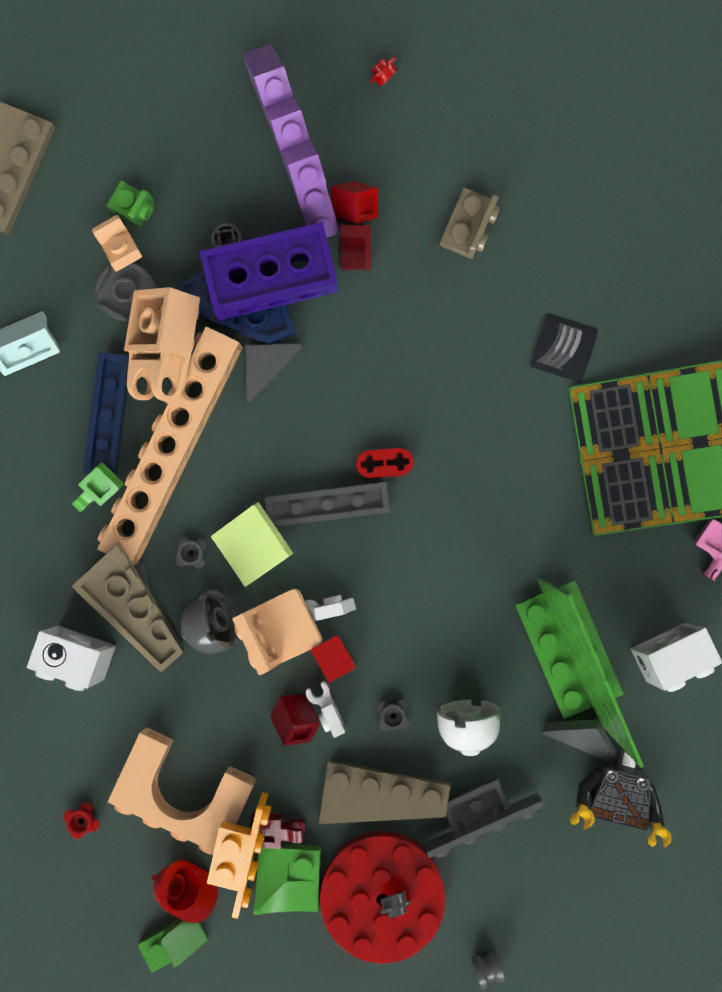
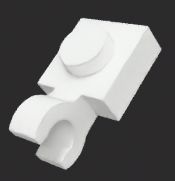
M341 595L323 599L324 605H319L314 600L305 601L314 622L344 615L356 610L354 599L342 600Z
M322 681L323 695L315 696L309 687L306 689V696L311 703L321 706L322 713L318 715L325 732L331 730L335 738L346 732V726L330 695L329 685L326 681Z

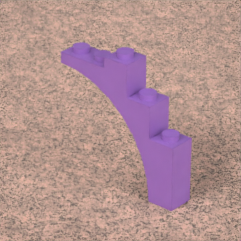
M271 44L242 54L252 85L260 100L281 154L305 226L323 222L326 238L339 234V227L326 187V180L319 156L309 139L301 109L293 97L284 65Z

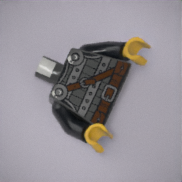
M620 750L617 766L600 763L598 769H593L579 783L575 805L578 811L571 815L570 822L573 825L577 824L581 816L585 821L584 830L594 824V819L648 831L649 826L652 828V832L648 835V844L654 847L657 844L655 835H659L663 839V846L665 848L670 844L672 837L670 832L663 827L665 824L663 812L655 786L645 774L635 771L637 764L624 750Z

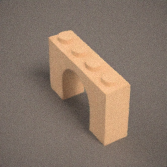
M146 727L139 733L108 803L114 805V809L122 814H134L142 818L143 823L147 826L166 829L171 832V836L183 842L189 840L198 844L199 849L203 852L213 855L221 822L237 823L257 778L229 766L213 800L207 806L192 812L177 810L164 800L158 785L160 769L174 740Z

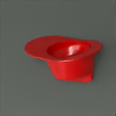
M185 860L175 861L151 877L154 881L153 894L155 900L166 912L185 922L197 923L206 919L216 906L218 891L217 886L207 884L209 876L207 871Z

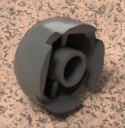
M208 590L191 599L184 607L181 615L180 630L183 639L192 648L204 654H215L229 650L235 646L233 641L239 639L232 618L236 617L235 611L232 607L228 610L226 609L225 604L222 602L226 597L217 590Z

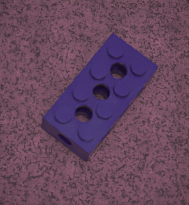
M323 222L199 251L213 310L219 321L338 292V282ZM298 261H304L308 264L303 269L293 267ZM268 268L277 270L273 276L263 275V272ZM239 275L247 277L240 284L233 283L234 278Z

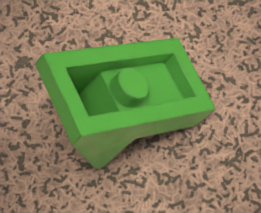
M178 919L141 939L137 946L150 971L153 973L172 963L174 968L179 966L207 942L209 937L201 922L190 923Z

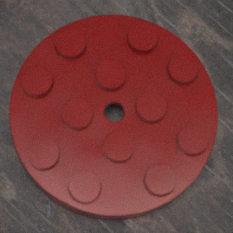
M374 831L349 840L333 855L323 875L320 907L322 918L329 934L343 950L363 961L386 964L402 961L417 954L432 940L443 918L445 892L438 866L432 857L429 858L423 846L403 834L390 831ZM405 891L407 900L412 902L411 905L406 906L407 913L393 918H389L388 913L381 914L380 911L383 909L382 903L376 900L379 894L383 893L391 896Z

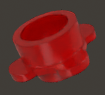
M393 57L389 62L383 58L371 70L374 76L369 82L372 84L376 81L382 87L398 71L393 64L396 58Z
M84 802L80 808L75 810L68 809L64 813V821L72 838L80 839L87 832L98 830L100 822L93 815L92 804ZM83 818L84 823H80L79 819Z

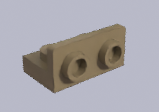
M463 188L439 246L470 259H473L476 250L482 252L489 237L488 234L484 233L487 224L494 225L501 207L496 206L499 196L493 194L490 199L467 188Z

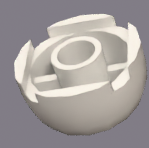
M459 700L441 706V712L437 711L440 735L448 746L461 751L463 755H478L480 751L488 748L497 739L500 727V708L494 703L481 700V706H472L471 700Z

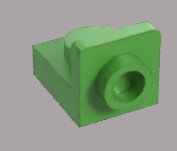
M120 181L106 207L113 213L141 227L143 221H147L151 217L155 201L146 190L139 191L129 184Z

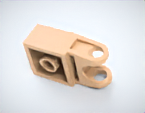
M170 287L134 290L124 351L129 352L127 389L134 399L149 400L155 396L161 401L171 402L180 396L191 352L194 347V333L196 321L199 317L200 297ZM141 377H144L147 381V390L144 394H140L136 387L137 381ZM166 377L172 382V391L168 395H165L162 391V382Z

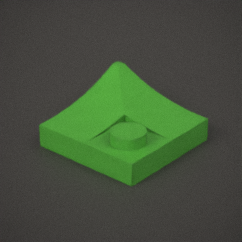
M283 843L281 849L262 848L261 853L258 854L259 863L253 915L291 911L318 912L320 907L321 846Z

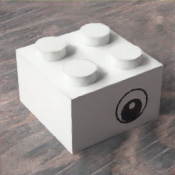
M683 623L630 648L646 682L664 691L668 690V692L683 688L686 685L685 681L695 676L696 678H703L712 674L715 671L714 667L722 664V660L707 629L689 623Z
M62 626L52 627L39 631L26 668L36 671L35 675L39 678L51 681L57 678L65 681V686L70 689L84 691V688L88 689L105 679L116 645Z

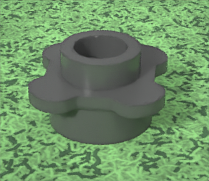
M187 537L180 538L177 542L179 548L175 558L176 564L179 567L188 565L194 566L196 569L203 568L206 563L204 551L208 547L207 542L203 539L191 541ZM190 550L194 551L193 556L189 555Z
M398 699L394 703H387L385 701L378 703L377 711L380 713L381 721L379 722V728L381 731L405 730L408 727L409 721L405 717L407 704L404 700ZM395 713V718H391L390 714Z
M405 891L381 899L383 909L380 912L381 914L388 913L389 918L397 917L407 913L406 906L411 905L412 902L407 900Z

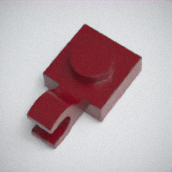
M252 812L251 814L250 828H252L256 812ZM270 813L267 826L261 825L260 833L265 834L262 848L281 849L283 841L303 842L305 820L294 819L283 823V814Z

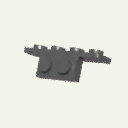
M494 777L449 797L446 817L452 831L426 842V852L429 858L433 856L438 858L450 854L454 847L462 843L466 845L473 844L479 841L483 834L491 830L499 832L508 828L511 825V821L520 817L528 819L537 815L539 809L545 806L543 800L538 793H535L509 805L498 778Z

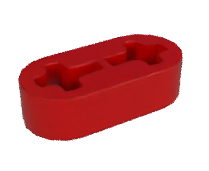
M403 448L364 451L358 456L356 461L359 474L369 479L404 476L411 471L414 464L412 454ZM397 454H402L403 459H408L409 464L404 465L403 470L399 471L396 465L387 466L386 461L395 460ZM372 456V460L375 462L383 461V466L374 467L373 473H367L366 468H361V463L366 462V457Z

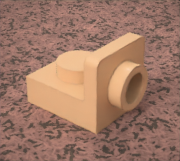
M118 215L92 229L94 236L101 244L110 264L116 272L142 258L131 234Z

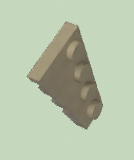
M0 102V232L10 235L56 127L52 122Z
M119 542L72 585L98 613L160 672L166 669L184 652V646Z
M330 760L327 765L319 824L446 817L451 783Z

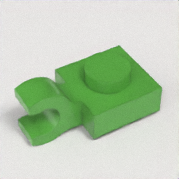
M101 462L78 484L84 492L72 505L79 512H82L93 500L102 506L124 483Z

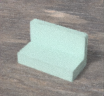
M43 311L0 329V371L4 376L60 352L58 343L47 327V318Z

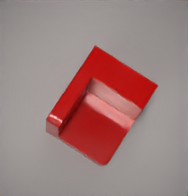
M355 181L331 186V204L335 217L354 224L378 218V187Z
M338 635L311 649L328 683L356 668L355 660L351 653H348Z

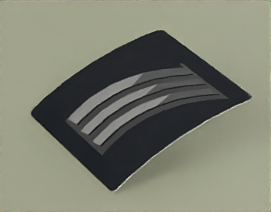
M547 314L530 366L581 383L591 357L598 330Z

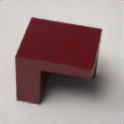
M340 225L341 269L371 270V225Z
M306 694L280 696L271 713V720L283 746L311 742L321 723Z

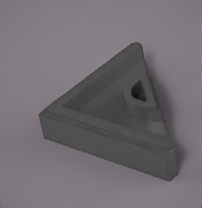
M302 344L245 345L247 402H253L262 390L286 368L285 366L302 351Z
M598 719L544 723L542 730L544 735L612 764L617 763L618 753Z

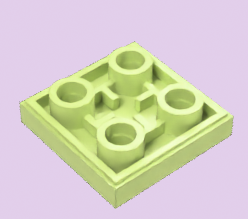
M259 502L252 505L211 536L245 587L294 554Z

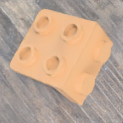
M298 589L287 591L232 618L235 624L236 635L243 641L248 651L249 662L257 670L258 675H262L279 664L317 647L323 641Z

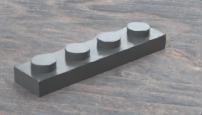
M386 482L265 497L266 514L275 527L390 513Z

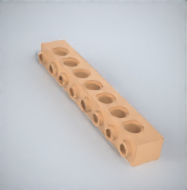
M205 327L203 333L199 332L194 339V352L189 360L180 396L176 400L165 402L168 405L163 415L159 414L152 426L154 434L149 443L145 442L138 455V458L141 460L136 470L132 469L126 478L125 486H127L123 497H119L112 507L111 513L114 516L110 524H106L98 536L100 544L97 550L107 553L119 542L133 565H138L243 349L238 341L208 327ZM207 357H215V366L210 370H203V360ZM193 384H202V393L196 398H190L188 394L189 388ZM180 411H188L189 419L187 423L178 426L175 422L176 415ZM167 438H174L176 443L174 450L170 453H164L162 449L163 442ZM154 465H159L162 469V475L158 480L152 481L149 477V470ZM145 492L148 496V504L143 509H139L136 505V497L138 494ZM127 520H131L135 526L134 533L129 537L122 530V526Z

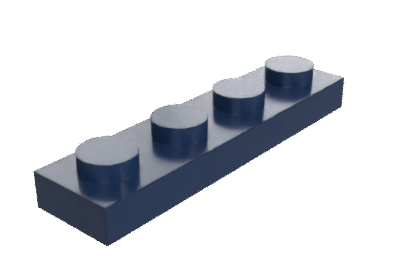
M99 352L83 473L89 474L103 462L117 476L128 392V355Z

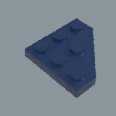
M266 269L263 275L272 276L270 269ZM204 272L177 283L180 291L200 297V318L267 345L297 334L285 305L219 321L213 310ZM239 275L234 278L233 283L240 284L247 277Z

